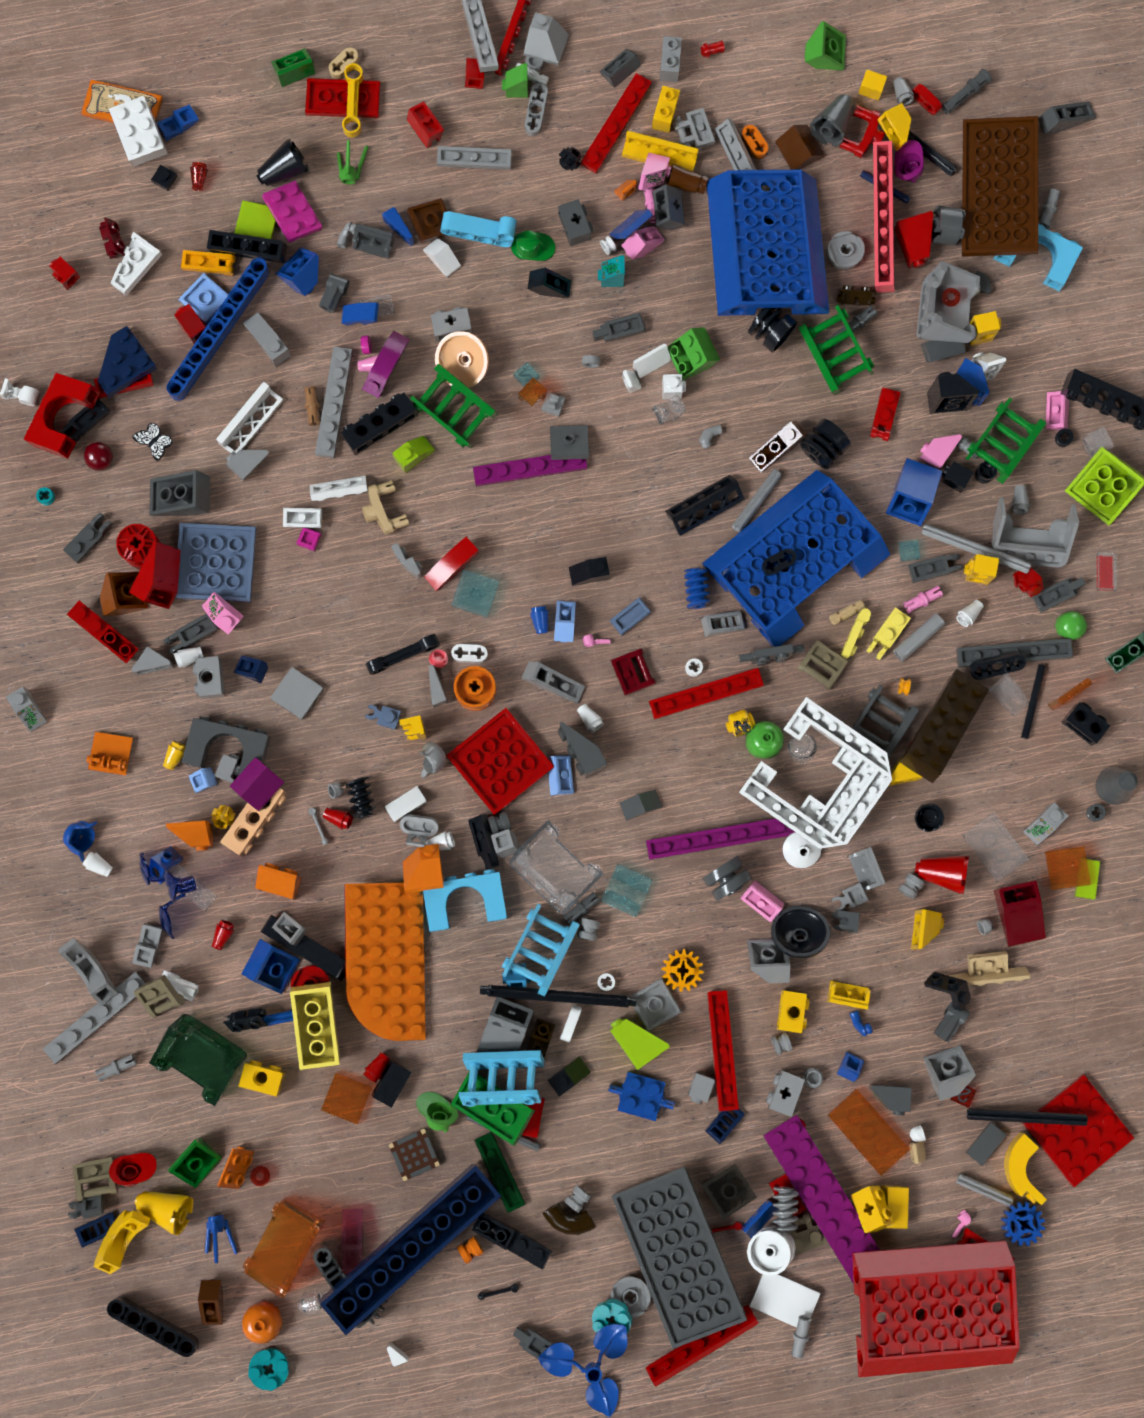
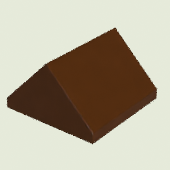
M793 125L775 141L791 170H800L825 157L808 125Z

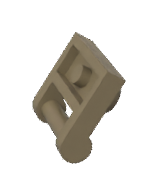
M816 640L797 669L801 672H806L824 684V687L829 690L848 661ZM811 660L832 674L830 679L807 665L808 662Z
M165 975L138 987L133 992L152 1018H156L162 1012L175 1006L179 1007L185 1003L183 995L177 993ZM166 997L170 999L161 1005H154V1003Z
M113 1157L73 1165L75 1193L78 1202L88 1197L118 1193V1184L114 1183L109 1175L110 1165L114 1161ZM109 1180V1185L83 1190L84 1184Z

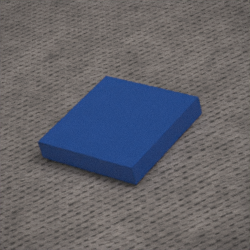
M649 209L635 211L609 235L612 239H626L651 218L653 214Z

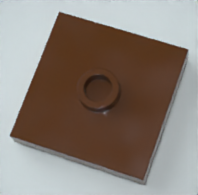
M442 198L407 209L421 244L448 236L440 232L443 213L447 212Z

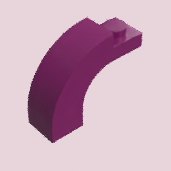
M393 330L375 360L362 390L377 398L380 397L410 339Z

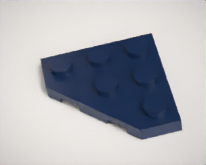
M128 326L111 335L98 378L99 385L109 398L157 369Z

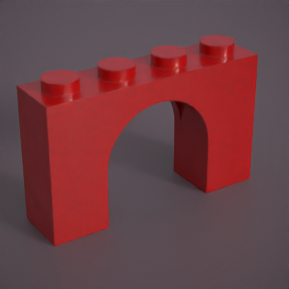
M55 373L23 440L35 448L69 459L76 442L67 435L54 430L53 422L55 415L63 406L71 403L93 409L101 392L91 384Z

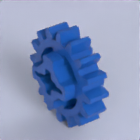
M1024 1201L1022 1206L1020 1202H1016V1207L1013 1205L1009 1206V1212L1003 1211L1006 1214V1218H1001L1005 1222L1001 1229L1007 1230L1004 1236H1011L1010 1242L1014 1243L1017 1240V1245L1022 1246L1023 1242L1026 1246H1030V1241L1037 1243V1236L1042 1238L1040 1230H1045V1227L1041 1226V1223L1045 1222V1219L1039 1218L1042 1212L1039 1210L1035 1211V1205L1032 1204L1029 1207V1203ZM1025 1210V1212L1023 1211L1022 1214H1019V1215H1016V1214H1015V1213H1017L1018 1211ZM1017 1219L1020 1221H1024V1223L1029 1227V1229L1023 1227L1020 1224V1222L1017 1221ZM1025 1233H1031L1030 1235H1028V1236H1026V1237H1021V1236H1023Z

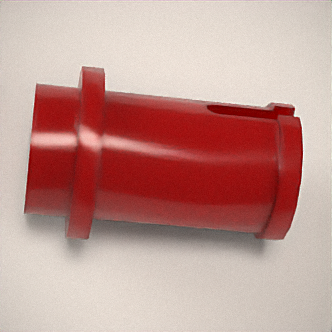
M722 40L711 44L704 43L700 48L702 56L709 58L710 55L725 52Z

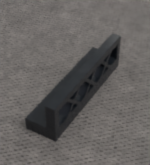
M728 475L665 512L667 517L673 522L678 535L681 536L745 499L737 480ZM736 490L738 496L732 500L727 499L729 493ZM717 500L721 501L720 506L718 508H711L713 502ZM705 510L702 517L695 518L697 511ZM683 519H689L687 525L680 528L678 522Z

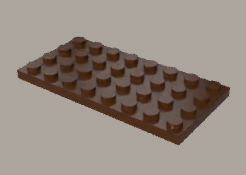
M1038 116L963 119L962 209L965 210L966 214L962 224V228L965 230L962 239V257L1038 254Z

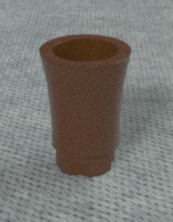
M673 163L667 185L679 188L682 191L704 194L708 177Z

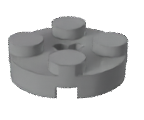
M848 231L835 234L827 248L828 259L836 269L856 267L861 262L865 252L862 239ZM843 247L851 250L848 254L842 253Z
M625 1276L613 1284L610 1299H617L623 1302L628 1307L630 1316L632 1314V1318H636L645 1312L649 1306L651 1296L648 1286L641 1278ZM631 1291L632 1294H636V1297L633 1298V1302H629L628 1299H625V1296L628 1294L627 1292Z

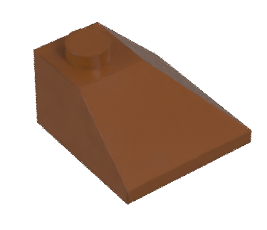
M139 572L106 573L100 595L103 616H120L148 609L146 602L129 593Z

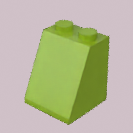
M619 1017L610 1024L612 1026L609 1029L637 1070L670 1047L668 1043L626 1018L622 1020Z

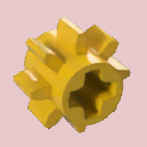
M220 805L219 809H213L211 821H213L217 828L227 829L228 825L232 826L236 813L233 812L231 807Z

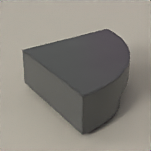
M977 271L976 275L980 276L979 285H981L979 292L989 295L991 293L990 281L985 274Z

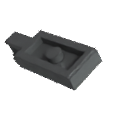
M637 313L604 322V324L600 325L601 329L593 330L592 336L594 341L604 339L605 342H610L644 333L645 327L641 314Z
M1071 578L1065 579L1044 589L1032 598L1039 612L1042 613L1078 594L1077 589L1085 585L1083 578L1072 582Z
M517 1326L513 1332V1336L520 1340L519 1345L522 1349L537 1359L542 1352L554 1344L529 1328L527 1331H524Z

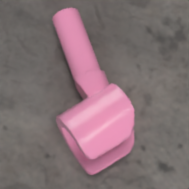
M589 634L584 636L583 642L586 647H591L595 644H610V639L594 640L593 635Z
M965 1210L961 1211L957 1216L961 1222L952 1235L954 1238H957L962 1228L971 1221L970 1215Z

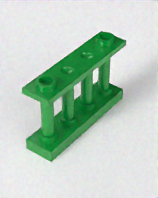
M839 305L835 306L838 314L817 326L808 328L806 324L798 327L833 395L841 392L839 386H841L842 382L866 369L872 375L874 374L872 368L875 367L871 358H866L850 328L847 322L849 316L845 308L841 309ZM842 320L847 330L822 344L815 343L813 338L816 337V334ZM851 337L855 345L854 347L831 360H824L822 354L825 353L826 349ZM857 353L860 354L863 363L838 377L832 376L830 372L833 369L832 367Z
M437 364L434 370L438 374L434 382L419 400L413 396L410 399L414 402L413 406L418 411L422 412L424 410L457 438L455 442L461 447L467 446L471 448L473 445L467 440L485 418L490 416L494 419L498 412L443 366ZM448 381L452 384L451 390L432 412L425 404L443 382ZM463 393L466 396L465 402L451 420L445 423L439 416L457 394ZM476 404L481 408L479 410L480 413L465 432L460 435L453 428L468 409Z
M1010 397L1005 403L1002 401L996 408L997 415L977 443L973 441L968 447L967 451H969V454L966 457L969 460L975 453L998 469L1000 476L997 478V481L1001 484L1007 480L1046 425V422L1042 419L1037 424H1031L1009 409L1007 406L1012 401ZM1002 413L1025 428L1026 432L1029 433L1028 436L1021 437L998 421ZM992 427H995L1018 443L1019 449L1017 451L1015 449L1011 450L988 434ZM985 440L1008 456L1009 463H1001L981 449L979 445Z

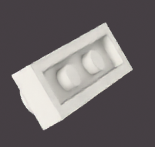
M366 476L310 485L311 501H322L332 497L340 498L345 495L361 494L368 491Z

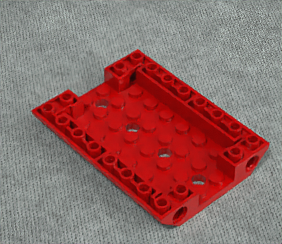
M1005 1240L852 1252L854 1294L860 1300L861 1335H856L858 1377L1013 1363L1020 1348L1016 1270ZM996 1302H1000L1001 1309L994 1313L993 1305ZM961 1305L963 1308L962 1314L956 1316L954 1310L957 1306ZM919 1309L924 1310V1316L921 1319L916 1318V1312ZM880 1312H885V1320L879 1323L877 1315Z

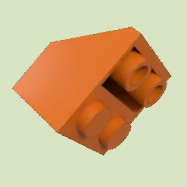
M265 862V866L259 865L255 889L295 900L302 877L297 876L298 872L284 868L283 871H280L278 866Z

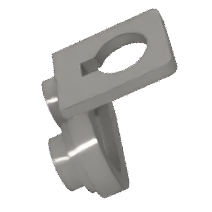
M407 814L402 817L400 828L408 834L406 845L425 847L428 836L430 837L437 833L439 824L432 817ZM415 838H420L419 840H421V842H415L412 840Z

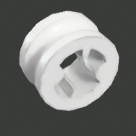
M609 236L605 237V240H600V245L607 255H610L611 251L617 250Z
M695 658L690 659L685 666L686 673L692 677L698 676L703 669L702 662ZM691 663H694V665L699 666V668H697V672H694V670L689 669V667H691Z
M605 973L598 978L597 983L600 989L609 991L615 986V979L611 974ZM606 977H610L611 980L609 981H612V985H607L606 988H604L602 986L603 983H601V979H606Z

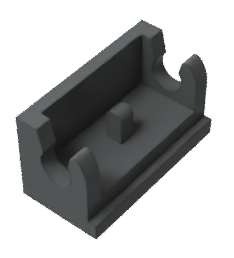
M357 223L352 242H354L353 249L388 259L394 243L393 233Z
M928 341L921 344L925 360L929 363L966 353L964 343Z
M839 910L832 912L833 918L842 919L840 920L841 924L835 925L833 928L840 931H848L849 934L858 933L860 913Z

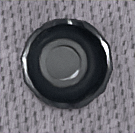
M926 803L916 809L914 818L919 829L925 832H932L938 830L943 825L944 814L938 805Z

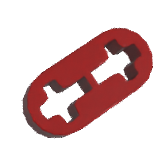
M918 84L912 89L914 99L928 113L936 115L942 109L941 102L924 85Z

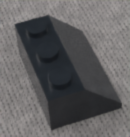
M940 373L927 392L930 414L967 411L978 396L979 391L957 373Z

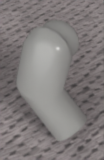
M352 222L346 223L338 238V247H346L350 233H355L356 224Z

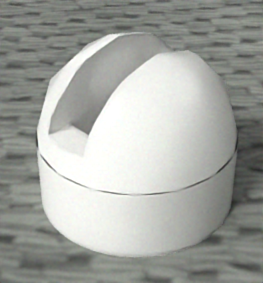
M921 1125L911 1129L910 1137L913 1141H926Z

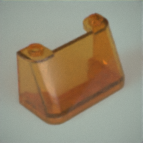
M285 1199L280 1203H275L271 1211L274 1214L252 1257L248 1256L242 1267L245 1269L244 1273L283 1299L289 1293L292 1282L295 1280L316 1236L325 1223V1220Z

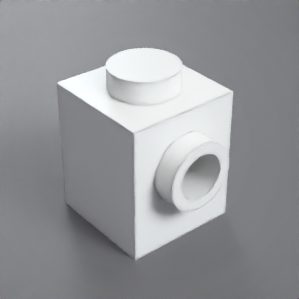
M682 374L663 375L662 400L681 399L682 393L686 392V381L682 380Z

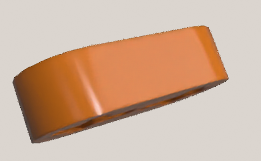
M754 125L745 126L741 134L742 141L755 158H764L768 152L767 142ZM747 132L753 133V139L750 135L746 136ZM757 145L759 148L763 147V152L760 150L756 151Z

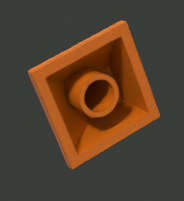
M206 820L166 823V828L190 847L196 848V851H208V847H213L212 823Z
M439 844L418 847L403 861L405 893L444 888Z

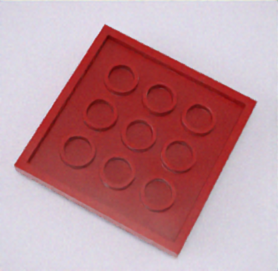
M504 708L446 755L494 816L554 767L507 708Z
M1083 1074L1036 1112L1086 1114L1088 1117L1086 1126L1022 1123L1072 1187H1076L1134 1139L1133 1135Z

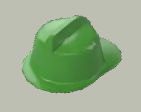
M425 1092L417 1097V1109L426 1118L428 1126L433 1130L446 1133L451 1124L457 1120L458 1111L444 1097L437 1093Z

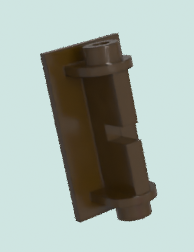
M843 285L842 289H837L841 291V295L838 294L837 302H841V304L854 305L855 298H858L857 305L870 306L875 304V297H872V293L877 294V292L872 291V287L861 286V290H856L854 286Z

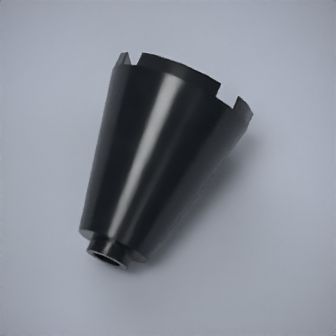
M289 138L257 170L258 174L256 176L262 185L270 186L305 174L310 169L308 164H303V155Z

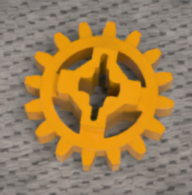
M685 949L682 950L681 954L675 950V956L668 954L670 960H663L666 967L661 968L662 971L666 972L662 978L668 979L665 984H673L672 990L679 987V992L683 991V987L690 991V985L696 988L697 984L695 981H701L702 979L698 976L704 973V971L699 970V967L703 965V963H697L699 957L693 958L692 951L687 955ZM679 958V963L676 966H670L675 959ZM687 959L692 961L695 968H691L687 964ZM682 963L684 969H687V973H684L683 976H681L680 972H677V968H681ZM670 973L676 975L678 983L671 978ZM689 975H694L693 979L685 984L686 978Z

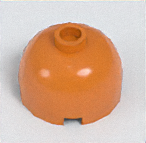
M266 1301L251 1305L244 1313L242 1319V1330L246 1338L257 1344L268 1343L275 1339L283 1325L279 1308L273 1303Z

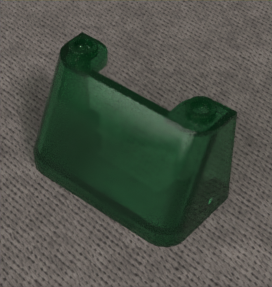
M183 1014L168 1027L149 1063L159 1071H168L173 1067L204 1089L201 1094L204 1101L215 1106L248 1056L242 1048L195 1017Z

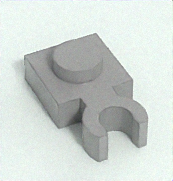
M858 883L843 890L844 897L837 896L831 900L832 902L836 900L841 902V906L836 909V911H841L845 908L846 904L851 909L868 901V898L861 884Z

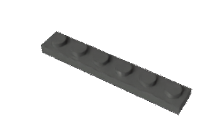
M1071 638L961 647L956 649L958 668L970 667L974 661L1014 651L1022 653L1026 662L1073 658ZM1015 658L1013 663H1018L1019 659ZM998 661V662H995L993 665H998V664H1003V663L1000 662V661Z

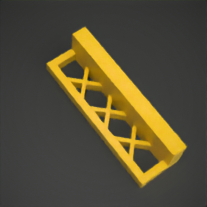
M627 131L622 157L645 163L648 153L669 157V166H673V163L683 168L694 171L699 149Z

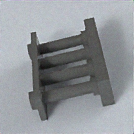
M879 685L877 689L873 687L867 697L870 700L852 729L887 752L889 759L919 709L914 706L910 707L909 710L907 708L903 709L881 695L880 692L883 686ZM874 701H878L900 715L902 719L900 724L893 725L871 711L870 707ZM866 716L889 730L892 735L890 740L883 741L861 727L860 723Z

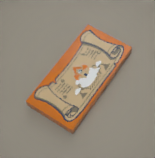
M90 80L81 114L85 117L114 123L109 111L110 108L144 96L156 122L163 98L157 94Z

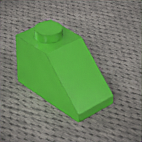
M527 63L506 71V79H502V91H506V98H528Z

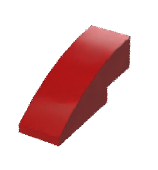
M466 536L441 558L424 578L437 592L463 570L465 565L479 554V550Z

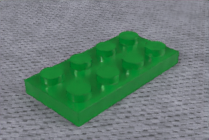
M469 1070L450 1105L511 1145L516 1146L535 1110L524 1103L476 1105L473 1107L463 1105L459 1098V1092H468ZM477 1074L476 1092L487 1091L488 1080ZM495 1085V1091H504Z

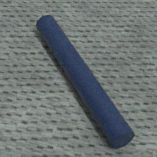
M863 170L860 177L874 185V176ZM893 187V196L908 204L911 197Z

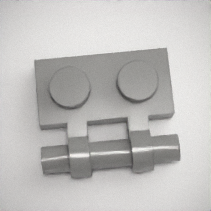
M704 108L686 113L687 120L682 121L680 116L674 118V128L679 134L680 144L690 146V144L695 143L696 148L700 149L715 143ZM690 128L692 135L687 136L685 129Z

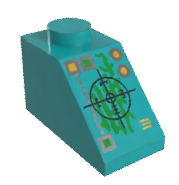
M624 255L601 263V269H598L597 272L598 281H601V287L624 286Z

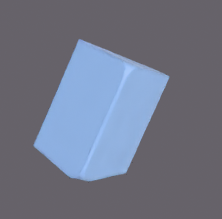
M211 767L202 768L189 775L195 793L217 785Z

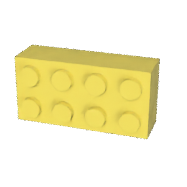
M331 982L291 987L290 997L299 1069L339 1065L340 1053Z

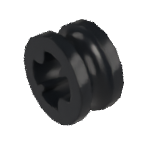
M1066 428L1059 430L1055 435L1056 444L1060 447L1068 446L1074 438L1072 431ZM1063 434L1066 435L1065 437L1068 436V439L1065 442L1062 441L1063 438L1060 439V437Z

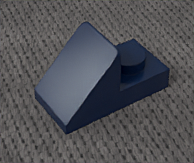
M241 655L234 673L262 683L268 666L262 660Z

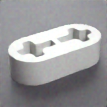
M457 644L451 651L453 659L461 663H483L488 657L487 650L482 645ZM461 648L463 652H467L468 655L463 654L462 658H458V655L455 654V652H458ZM480 649L485 654L481 656V659H477V656L471 655V653H477Z
M573 1004L562 1032L561 1040L570 1042L582 1007Z

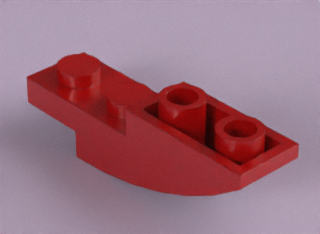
M80 600L66 614L126 664L139 650Z

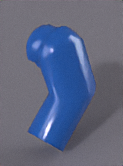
M859 1010L849 1013L854 1028L862 1036L872 1034L871 1024H863Z

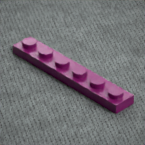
M551 455L473 467L476 487L587 470L586 459L551 460Z

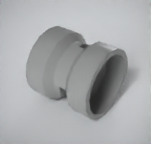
M908 873L905 877L906 882L900 885L898 891L908 898L915 900L918 895V889H922L925 883L918 877Z
M582 918V930L579 931L578 938L597 941L598 935L595 932L599 929L601 922Z
M576 1185L573 1189L574 1194L567 1196L564 1202L577 1213H580L584 1202H589L592 1197Z

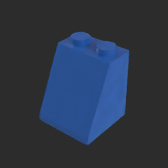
M907 458L899 474L886 514L921 526L933 504L942 471Z

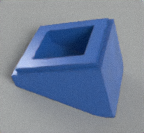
M846 1052L837 1074L855 1082L860 1075L864 1060Z

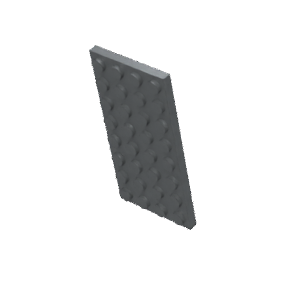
M685 1166L612 1195L673 1349L747 1321L748 1318Z

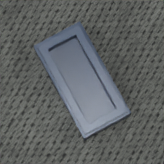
M639 597L614 616L610 623L622 636L648 616L651 611Z

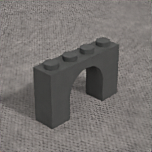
M199 716V719L193 718L182 758L183 764L204 768L211 744L222 736L236 737L242 744L243 757L238 776L255 757L263 764L265 763L271 739L269 735H266L267 731L255 729V732L249 731L248 727L238 724L236 727L229 726V722L218 720V723L210 722L211 718Z

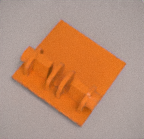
M95 732L91 755H88L86 760L89 763L88 770L126 776L133 738Z
M242 1146L232 1148L217 1187L239 1189L245 1180L246 1171L252 1163L254 1151L245 1150Z

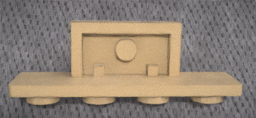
M1006 951L967 955L968 973L949 975L966 980L968 986H983L987 983L1001 984L1005 981H1023L1031 978L1025 966L1008 968V954Z

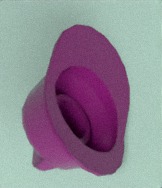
M907 140L895 152V173L901 180L916 183V180L924 172L923 149L918 141Z

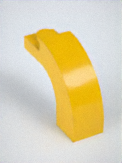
M1019 1132L1011 1141L1006 1151L1004 1160L1005 1175L1010 1187L1017 1195L1022 1197L1027 1193L1025 1197L1032 1204L1038 1203L1042 1205L1047 1199L1029 1182L1026 1175L1027 1162L1039 1147L1025 1133Z
M123 1211L104 1237L93 1267L110 1275L120 1269L129 1243L138 1232L149 1225L151 1218L145 1216L140 1211Z

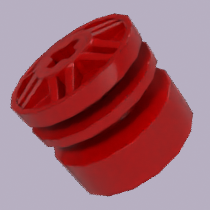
M131 524L119 532L116 539V548L119 555L130 566L141 569L153 542L161 543V541L148 526Z

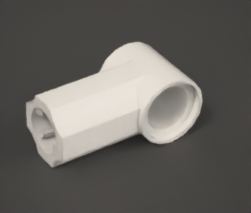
M163 971L162 976H166L178 994L183 995L189 1001L194 1000L199 985L184 980L172 972Z

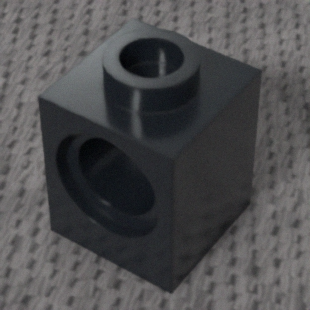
M953 462L951 466L946 465L941 474L944 476L941 482L961 493L974 472Z

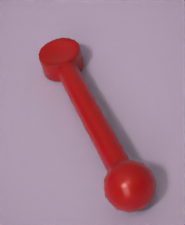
M735 1222L734 1225L713 1228L711 1230L712 1233L731 1229L740 1230L742 1225L740 1222Z

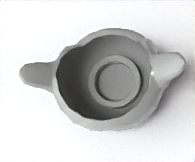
M434 742L424 744L422 751H420L425 756L423 761L424 768L421 772L422 778L428 773H438L446 763V754L438 744Z

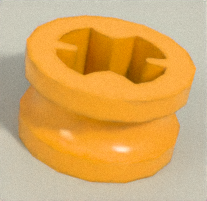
M900 678L898 694L904 693L905 696H908L911 679L904 680V678Z

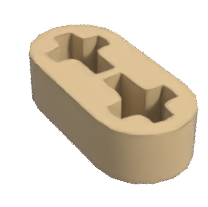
M354 48L344 49L330 62L328 68L332 78H343L347 65L351 63L358 64V52ZM347 56H353L354 59H347ZM335 67H336V68H340L341 71L338 72V71L336 70V71L334 72V68H335Z

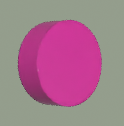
M369 335L361 336L360 342L363 354H371L372 346Z

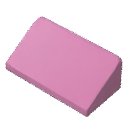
M1061 391L1047 392L1046 429H1068L1069 400L1060 394Z
M753 881L740 898L769 922L774 920L785 905L757 881Z

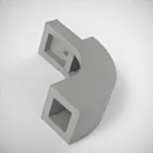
M73 938L58 949L60 955L79 973L90 995L100 1005L117 994L109 976L84 944L81 945Z

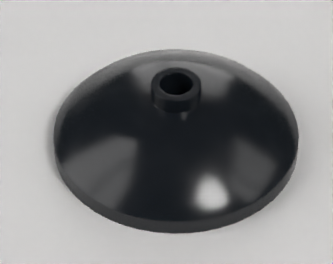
M793 906L784 909L775 917L771 926V937L775 946L784 954L794 958H810L822 952L827 946L830 938V927L825 917L815 909L805 906Z

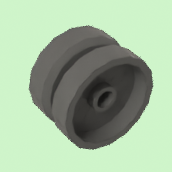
M738 855L702 878L707 887H711L717 882L720 883V886L712 891L716 901H719L726 895L730 896L741 889L743 884L753 879L748 870H743L737 875L734 871L743 865Z

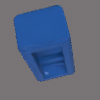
M392 207L382 213L384 222L410 246L414 245L413 236L396 208Z

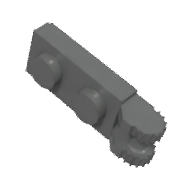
M102 513L97 514L63 549L76 563H79L104 538L105 533L112 527L113 523L107 521L100 527L99 531L95 528L104 518Z
M943 555L909 564L908 569L912 583L922 582L963 570V565L949 567L947 563L958 560L960 555Z
M206 613L179 628L163 641L165 644H170L178 638L180 639L181 643L169 650L170 654H173L177 650L186 649L219 629Z

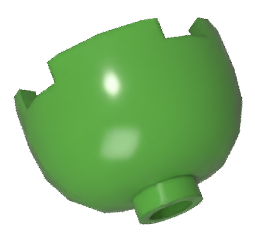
M760 721L755 723L751 732L746 735L745 744L749 753L754 757L771 759L781 751L784 737L781 729L775 723Z

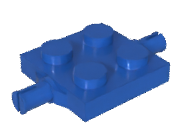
M627 1072L625 1082L621 1087L610 1083L609 1087L611 1088L608 1089V1092L619 1094L620 1102L617 1111L656 1121L661 1107L673 1110L674 1106L671 1105L675 1103L663 1099L666 1082Z

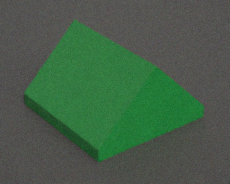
M305 48L271 61L282 87L316 74L312 59Z
M199 1137L188 1146L168 1171L196 1188L222 1157Z

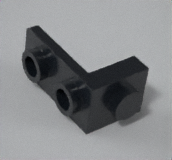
M933 972L924 982L925 987L949 993L956 1010L961 1011L971 1000L966 980Z

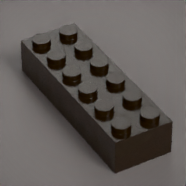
M956 669L946 681L901 758L900 763L933 784L942 774L989 689L959 669Z

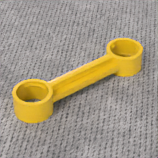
M351 63L344 70L345 79L348 83L347 117L343 119L342 127L346 136L354 138L361 133L362 129L358 119L359 84L362 83L364 76L361 66ZM352 70L360 72V76L356 79H351L347 75ZM350 122L358 124V128L354 131H348L345 127Z

